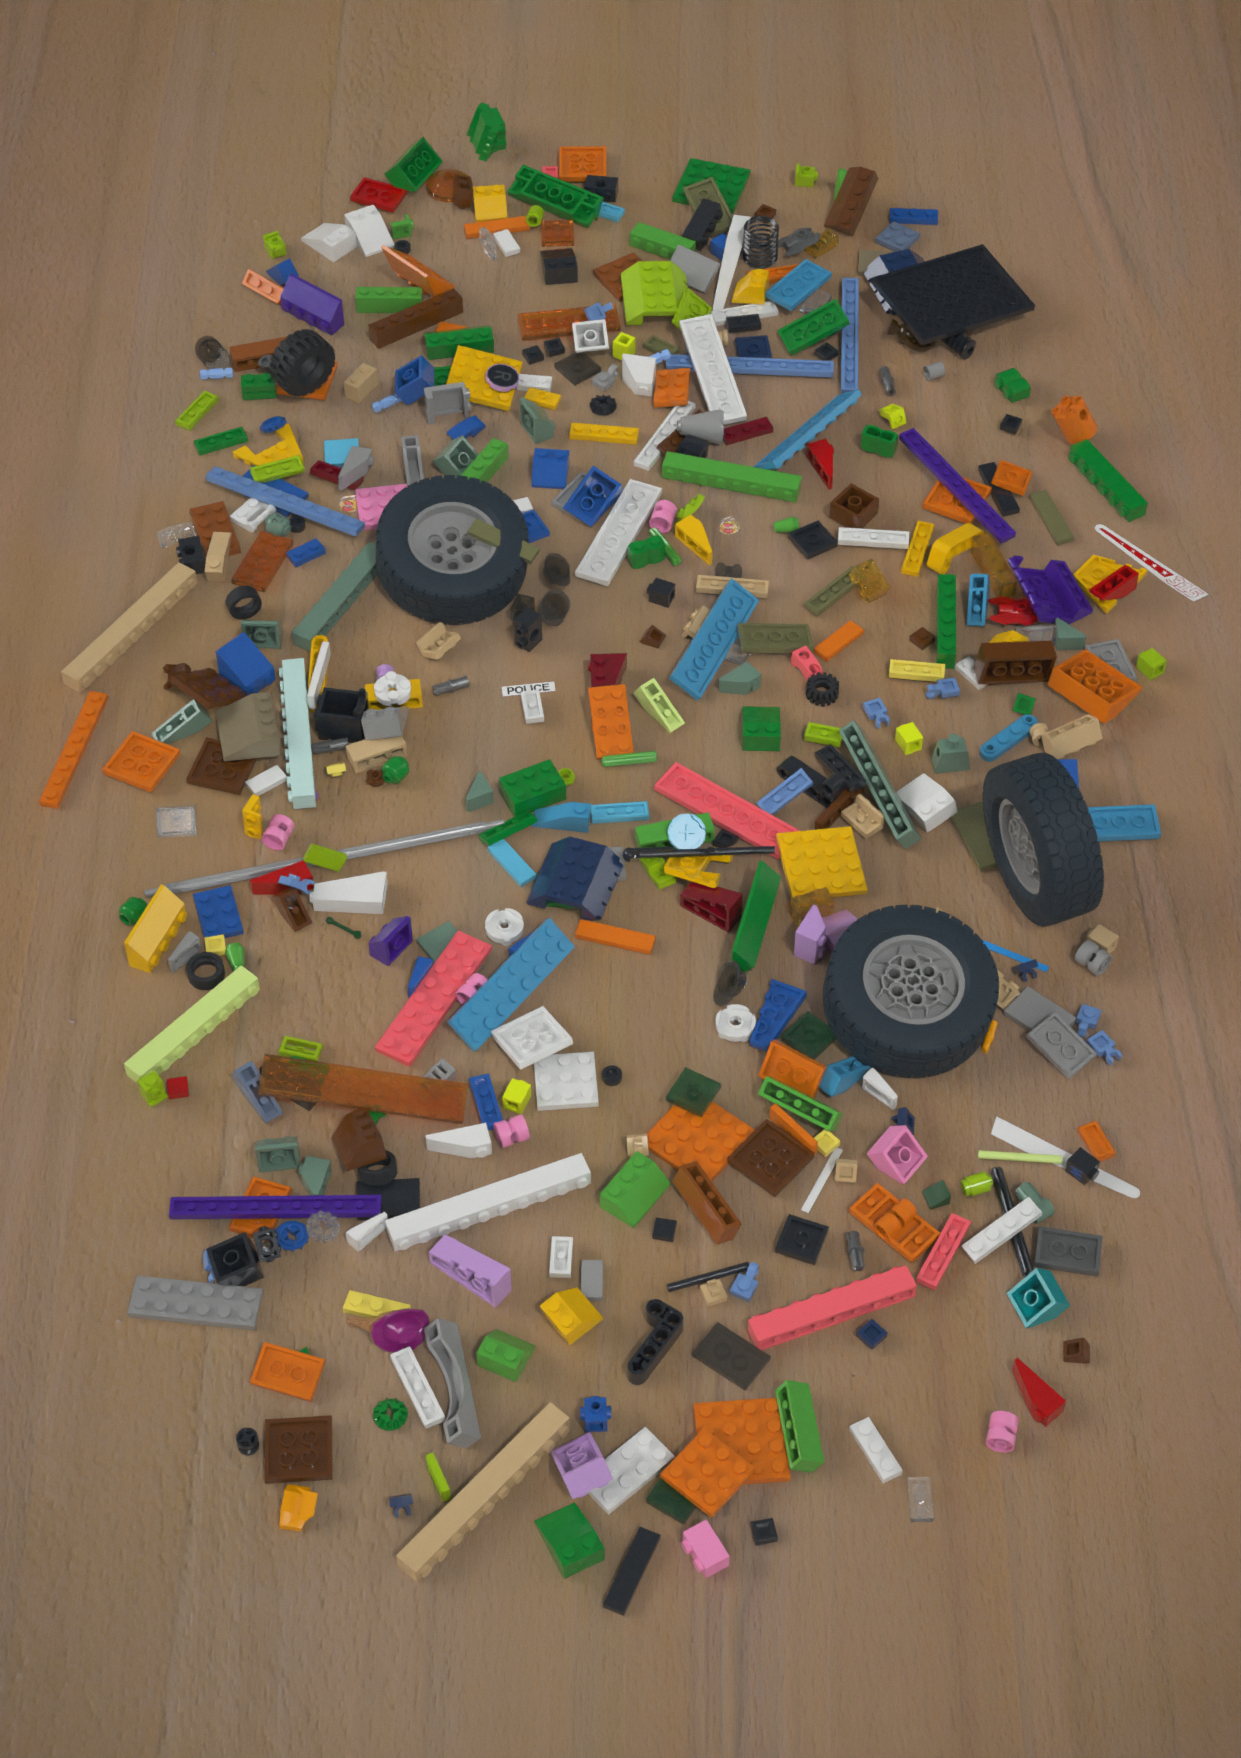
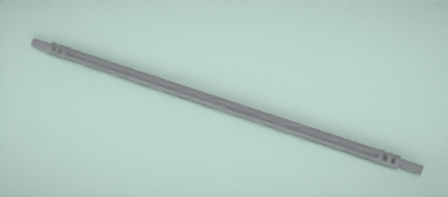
M504 820L486 823L481 821L335 851L347 854L346 860L479 834L503 824ZM299 857L163 885L173 894L253 879L304 859ZM305 862L306 865H307V867L318 866V865H314V864ZM158 888L144 890L145 897L154 896Z

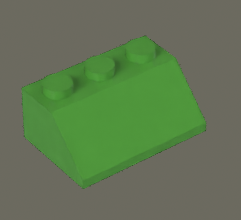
M636 1151L600 1193V1208L635 1228L670 1186V1181L653 1160Z

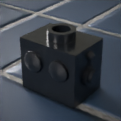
M687 434L678 445L677 451L679 454L706 458L709 442Z
M262 1226L260 1229L253 1231L260 1262H273L275 1258L281 1257V1247L277 1242L278 1233L273 1226Z

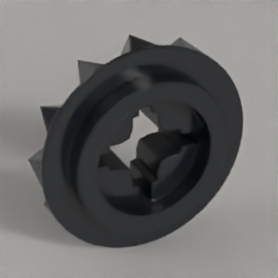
M596 395V398H592L590 402L591 411L597 415H609L617 408L615 398H611L610 395Z

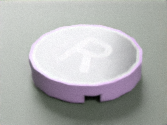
M495 364L488 368L486 382L494 390L508 392L510 389H515L519 384V374L517 370L509 365Z

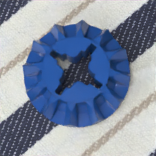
M275 416L265 420L260 426V430L263 433H270L284 427L287 421L285 417Z
M287 1221L276 1230L278 1233L277 1242L284 1251L291 1250L294 1252L295 1249H302L303 1245L308 1243L309 1231L299 1221ZM288 1232L293 1236L296 1235V1241L292 1238L289 1239Z

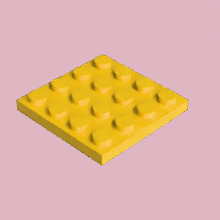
M458 345L446 384L464 382L465 388H469L470 398L467 401L509 411L515 389H510L508 392L492 389L490 384L486 382V372L492 365L506 364L513 367L520 374L523 362Z
M851 826L777 833L776 840L791 901L867 894L868 889Z

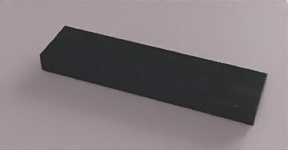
M995 462L978 465V471L985 484L992 487L991 495L1003 517L1020 513V507L1011 491L991 484L997 469Z
M831 744L815 752L816 758L832 774L836 772L843 776L846 781V789L850 793L867 785L866 779Z
M639 1527L607 1594L603 1608L622 1616L625 1615L661 1539L660 1534Z

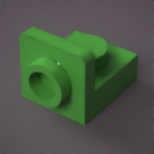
M404 214L405 220L391 222L393 239L412 236L411 229H414L413 220L409 219L408 214Z

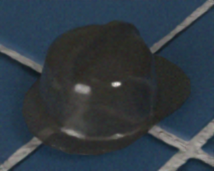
M203 336L198 339L195 345V352L202 363L208 369L223 368L225 370L229 365V354L221 343L212 336Z
M548 554L542 568L544 578L550 584L555 583L559 586H567L570 584L569 563L560 554Z
M552 589L548 591L538 608V613L542 615V621L549 626L560 625L569 611L570 600L561 590Z
M734 960L727 961L720 969L713 995L714 1002L718 1006L728 1004L734 996H737L746 987L747 977L745 971L740 969L739 964Z

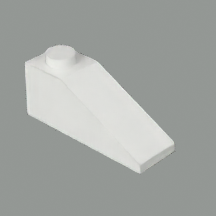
M486 1123L425 1135L426 1147L430 1151L467 1158H483L492 1154L491 1140Z

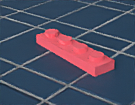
M953 1213L950 1215L916 1278L917 1283L933 1290L937 1289L970 1228L971 1221Z

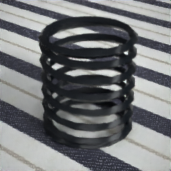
M756 216L750 218L744 224L743 260L752 267L766 268L773 265L778 259L779 225L772 218ZM765 221L773 224L775 227L768 224L750 225L755 222ZM757 226H766L772 228L775 232L765 228L748 231ZM756 231H767L772 233V235L765 233H757L752 235L751 233ZM752 248L761 249V250L770 249V251L758 252V251L752 250ZM748 251H751V252L756 253V254H768V253H771V252H773V254H771V255H769V256L761 257V256L752 255V254H751L750 252H748ZM748 255L756 259H767L771 258L772 256L774 257L768 261H756L748 257ZM748 260H750L751 262L757 263V264H766V263H770V264H767V265H764V266H759V265L751 264Z

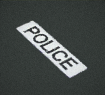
M553 681L502 687L503 696L521 695L522 691L539 689V693L556 690Z

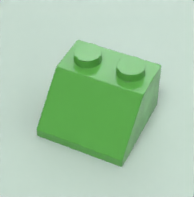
M496 1329L486 1335L476 1353L477 1366L517 1382L536 1346Z

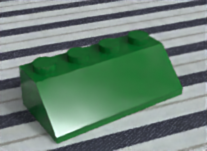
M422 137L413 143L384 175L394 187L415 192L443 161L426 139Z
M490 325L424 332L428 360L455 357L458 345L487 353H494V339Z

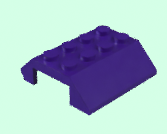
M1014 555L1008 559L1016 581L1040 622L1055 623V619L1058 617L1067 624H1071L1093 612L1092 607L1065 561L1050 560L1044 570L1019 567L1024 559L1022 556Z

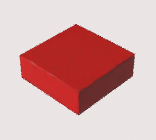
M187 1076L167 1079L169 1099L189 1097Z

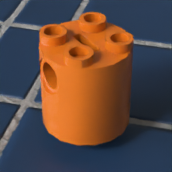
M1069 395L1062 397L1061 402L1051 410V413L1068 444L1074 445L1086 439L1090 440L1097 432L1098 425L1083 397H1070Z

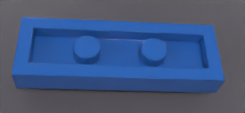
M890 208V223L894 221L899 224L938 225V210Z
M488 1073L470 1077L469 1082L481 1124L486 1123L488 1131L494 1130L493 1124L503 1119L490 1075Z

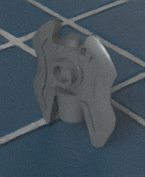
M811 228L796 229L792 234L778 240V248L784 246L787 251L785 256L794 255L802 252L806 247L816 244L821 235L820 233L814 234Z

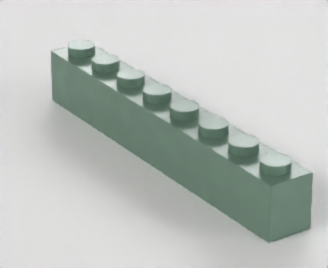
M369 542L361 549L359 555L351 561L347 569L342 571L341 576L332 583L330 589L322 595L318 603L313 605L312 610L293 629V645L311 652L313 637L317 635L326 636L378 575L375 543Z
M853 720L841 728L839 732L861 774L866 779V783L896 840L907 849L922 838L864 730Z

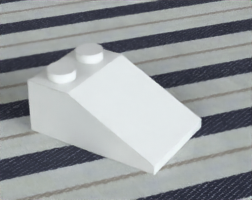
M374 205L344 214L345 225L356 232L357 246L365 257L383 252L382 245L395 248L387 227Z
M323 223L301 237L302 242L332 262L337 261L357 248L356 232L344 224Z
M924 773L897 791L908 813L926 833L958 812L953 797L941 785Z

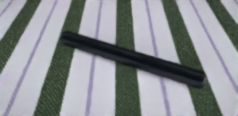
M994 1167L991 1171L1003 1213L1006 1214L1014 1208V1204L1003 1169L1001 1167ZM1021 1230L1011 1240L1022 1275L1026 1277L1034 1269Z

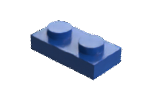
M315 538L286 552V556L296 568L326 554V549Z

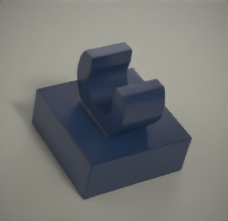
M1034 959L1012 967L1014 975L1021 973L1020 979L1022 982L1028 981L1027 973L1031 975L1032 979L1037 978V973L1033 968L1038 967V963Z
M906 1107L899 1108L898 1115L892 1117V1120L897 1123V1125L893 1126L906 1125L912 1135H914L915 1117Z
M412 1493L389 1497L390 1508L395 1507L394 1515L396 1518L399 1517L398 1510L400 1508L407 1510V1516L411 1515L409 1505L413 1504Z

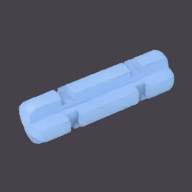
M668 349L661 351L662 353L658 352L649 357L656 358V364L663 362V359H670L671 354Z
M223 368L209 369V371L207 369L200 370V378L202 380L209 377L210 379L224 378V376L226 378L233 377L232 368H225V370Z
M394 393V396L390 395L381 399L380 402L372 403V409L374 412H379L381 409H386L402 400Z

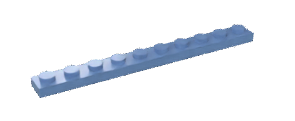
M842 278V310L848 318L850 325L842 328L841 394L858 389L859 278Z
M671 354V358L666 360V369L690 368L691 372H695L690 355ZM727 357L732 373L833 378L834 361Z
M215 466L206 474V481L355 537L365 528V522L222 468Z

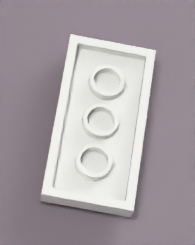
M644 1427L605 1459L613 1480L609 1481L604 1487H597L589 1491L588 1494L609 1515L661 1473L675 1459V1456Z

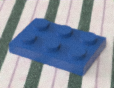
M231 885L193 894L204 938L223 934L224 938L244 934Z

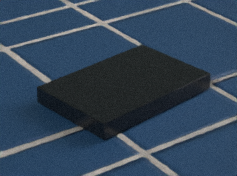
M420 1178L393 1179L391 1182L380 1186H370L362 1183V1181H357V1195H381V1213L385 1212L388 1219L420 1209ZM357 1217V1221L369 1220L373 1217Z

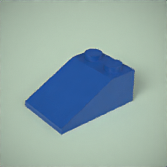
M592 466L563 509L592 528L623 491L622 484L595 466Z

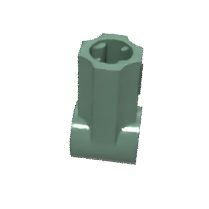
M1024 1182L1015 1190V1194L1021 1202L1030 1197L1042 1211V1216L1035 1220L1034 1224L1055 1214L1050 1200L1047 1198L1043 1199L1031 1182Z

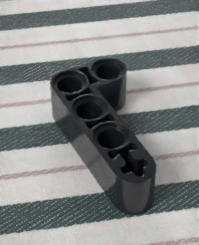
M789 756L777 767V773L784 780L802 768L814 783L803 793L825 808H828L846 789V781L841 774L835 772L827 779L794 756Z
M659 1299L650 1300L646 1305V1321L654 1329L628 1363V1380L634 1385H641L646 1382L683 1332L682 1313ZM671 1322H676V1323H678V1324L672 1325V1324H670V1323H671ZM646 1354H653L654 1356L648 1357Z

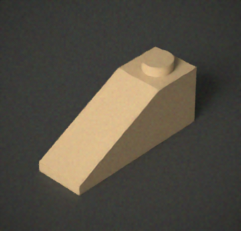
M213 532L205 564V574L208 581L226 582L231 533Z

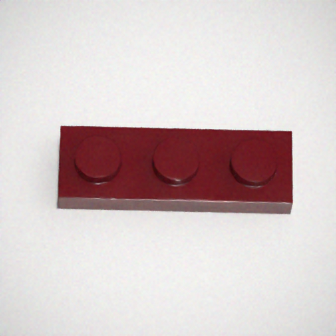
M766 416L724 428L723 441L727 446L773 433V426Z
M318 460L310 468V475L339 485V474L342 468ZM364 476L347 488L357 489L364 482Z

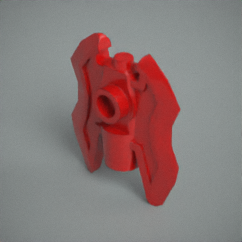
M998 596L988 599L990 604L998 606V615L990 616L992 621L1005 625L1020 623L1028 626L1038 620L1029 601L1025 597L1016 599Z

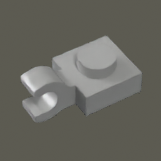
M612 364L607 372L601 371L591 379V385L605 392L615 383V378L619 375L616 370L619 367Z

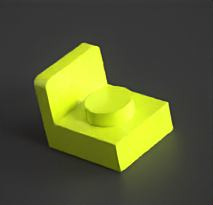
M892 403L879 409L880 416L889 420L892 429L906 424L903 407Z

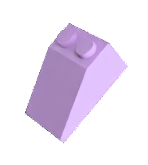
M847 909L822 918L826 927L825 936H827L825 947L830 955L844 931L857 921V918Z
M590 1432L551 1451V1455L572 1499L583 1497L589 1491L597 1487H604L609 1481L613 1480L609 1468Z

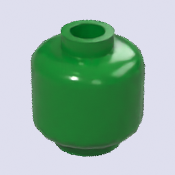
M401 756L391 757L381 768L384 780L388 783H401L409 774V763Z
M128 898L119 908L120 920L128 926H135L146 909L147 903L142 898Z

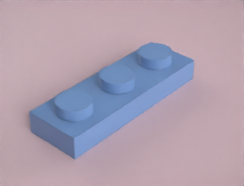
M800 768L756 803L760 809L774 815L814 783L804 770Z

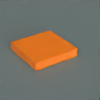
M1000 459L991 484L1024 496L1033 472Z

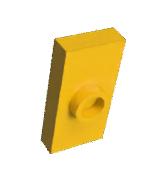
M529 387L524 396L525 399L538 404L540 407L556 410L561 401V395L532 387Z

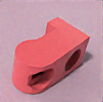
M807 646L792 652L790 663L794 668L797 667L802 672L807 681L809 677L811 678V675L815 674L817 676L818 672L823 675L821 665Z

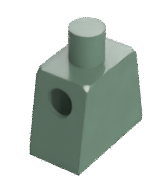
M950 734L948 739L937 741L931 757L935 774L970 770L968 750L963 737H959L957 734Z

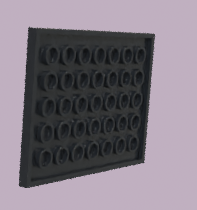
M983 244L875 276L871 279V284L921 345L1018 316L1035 309V304Z

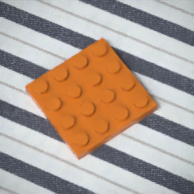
M691 1087L647 1133L649 1152L677 1171L681 1165L697 1161L709 1179L713 1181L728 1165L727 1158L755 1129Z
M777 1398L694 1403L696 1436L705 1428L755 1467V1472L744 1484L786 1482L791 1480Z

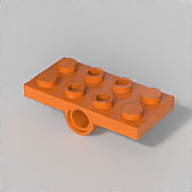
M625 684L588 688L596 759L602 760V756L634 753Z
M878 1183L849 1208V1213L911 1263L935 1243L941 1234L917 1215L915 1206L908 1199H897Z

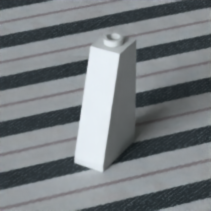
M387 872L316 883L314 891L310 893V903H313L314 911L384 914L388 886Z

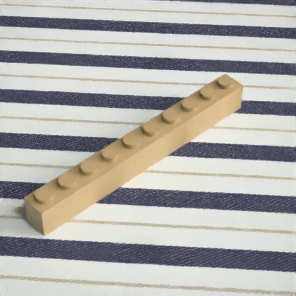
M178 562L61 671L63 683L79 693L89 687L104 670L112 665L120 655L124 654L152 625L159 621L168 610H171L185 594L196 586V572Z
M550 1402L396 1555L397 1566L416 1582L422 1577L428 1576L432 1567L438 1561L441 1562L447 1556L448 1551L462 1541L466 1532L473 1530L478 1525L479 1519L484 1514L488 1515L493 1510L495 1503L499 1499H504L510 1492V1488L515 1483L519 1484L525 1477V1473L530 1468H535L540 1462V1458L545 1453H550L560 1438L563 1439L570 1432V1417Z

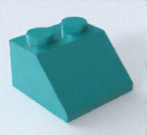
M1034 1269L1006 1293L1026 1328L1055 1319L1071 1306L1052 1272L1045 1269Z

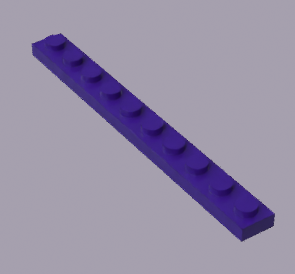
M914 428L899 434V440L1001 544L1015 538L1016 532Z
M381 1195L171 1197L169 1217L170 1219L375 1217L381 1214L382 1198Z

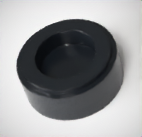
M399 240L394 245L395 250L408 254L411 251V245L406 240Z
M294 516L289 519L292 526L291 532L300 533L305 530L304 518Z
M613 1065L605 1067L602 1071V1081L608 1086L620 1084L622 1081L621 1069Z

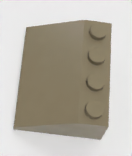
M270 692L250 694L215 712L224 761L280 756V738Z

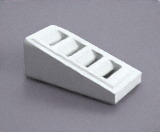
M871 1068L863 1076L862 1089L892 1110H895L897 1107V1094L874 1068Z
M383 1212L346 1232L348 1244L356 1251H361L386 1229L385 1220H388L387 1214Z

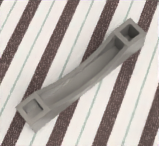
M418 435L401 437L407 487L416 481L419 483V480L424 479Z
M437 1318L424 1328L427 1347L440 1365L448 1386L449 1411L443 1423L447 1444L467 1449L481 1439L458 1325L457 1323Z

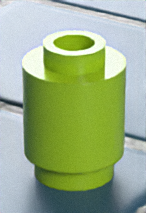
M538 205L530 207L526 215V222L529 226L536 227L540 225L544 217L543 208Z
M985 1171L967 1176L964 1180L960 1181L964 1195L971 1197L991 1191V1186H993L990 1174H986Z

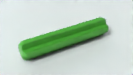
M658 528L650 529V536L658 535L663 539L665 555L674 566L680 565L682 558Z
M656 751L602 756L603 767L657 761Z

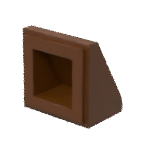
M651 625L639 642L658 649L666 635L654 625Z
M1084 1337L1063 1341L1064 1362L1090 1363V1345Z

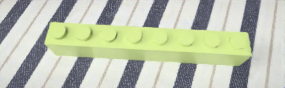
M241 965L124 1063L126 1075L137 1083L138 1079L154 1070L159 1075L169 1069L172 1063L178 1058H182L191 1047L196 1046L204 1036L211 1033L217 1025L227 1020L230 1014L236 1009H240L249 998L254 997L260 990L258 978Z

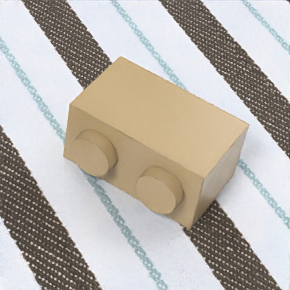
M362 363L344 381L345 397L360 403L378 385L377 369Z

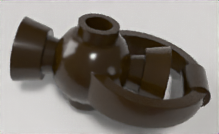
M892 319L887 335L897 334L900 343L906 344L915 351H927L934 347L935 342L921 345L904 323L898 325V322Z

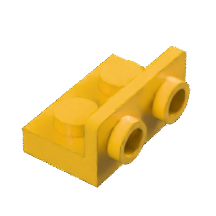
M252 794L242 810L244 834L261 840L263 836L262 806L260 805V797Z

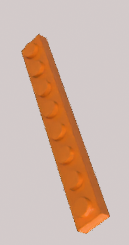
M89 692L39 800L40 806L59 808L108 701L107 693Z

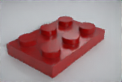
M364 177L350 195V200L367 206L374 205L378 209L394 213L407 195V190Z

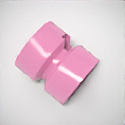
M660 500L655 504L649 520L651 529L657 527L661 533L670 531L677 513V508L672 502Z
M273 815L262 836V842L273 850L284 849L288 837H290L295 827L293 821L285 815Z
M473 973L466 981V984H463L455 992L458 1002L463 1006L487 979L479 973Z
M522 1114L511 1117L509 1122L502 1120L493 1124L495 1135L501 1148L513 1145L514 1141L520 1143L530 1139L528 1126Z
M1007 1411L991 1413L986 1439L988 1448L1001 1453L1014 1450L1015 1434L1017 1433L1019 1423L1016 1415Z

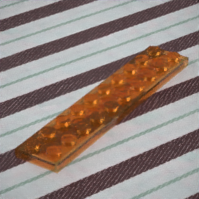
M265 1054L258 1095L463 1124L468 1084Z

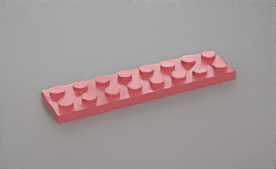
M677 762L654 785L655 791L696 814L709 812L712 823L739 836V838L755 847L775 846V854L769 855L778 860L780 853L776 840L777 833L800 831Z
M458 930L416 988V991L411 995L376 1044L375 1051L410 1067L457 1001L455 992L463 984H466V981L473 973H477L491 953L492 945Z

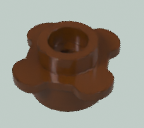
M370 769L367 771L368 778L366 783L368 785L379 787L384 784L382 770Z

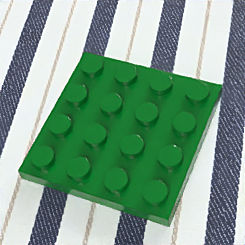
M690 158L675 190L672 202L690 205L683 192V187L713 177L730 212L734 214L751 175V170Z

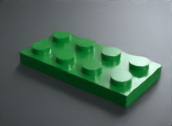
M834 299L777 331L792 356L850 325V322L837 299Z

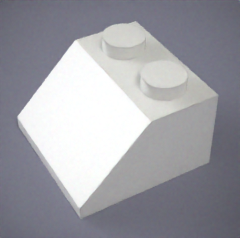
M605 319L572 323L576 353L609 349Z

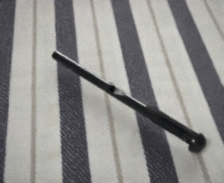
M775 846L708 847V849L628 847L623 851L622 856L625 861L630 862L631 858L775 854Z

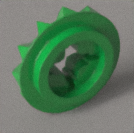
M386 1397L384 1401H378L377 1406L373 1408V1420L382 1430H397L407 1421L408 1410L404 1402L399 1401L397 1398L389 1399ZM388 1408H390L392 1412H394L392 1417L393 1420H391L387 1414Z

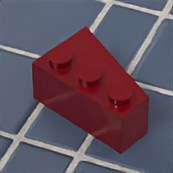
M627 653L590 654L591 687L621 684L622 676L627 668Z
M691 881L680 894V906L729 933L742 916V893L718 886L712 888Z

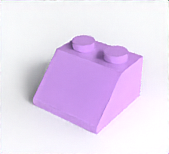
M814 904L795 932L794 956L815 965L818 959H822L826 952L824 945L827 936H825V924L818 907Z

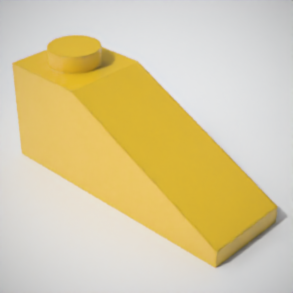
M689 515L675 524V537L708 565H711L712 549L701 521Z

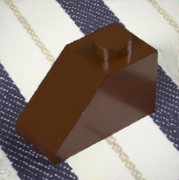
M455 174L454 206L461 209L470 208L473 196L471 177Z
M289 887L272 896L280 914L294 932L312 923L296 888Z

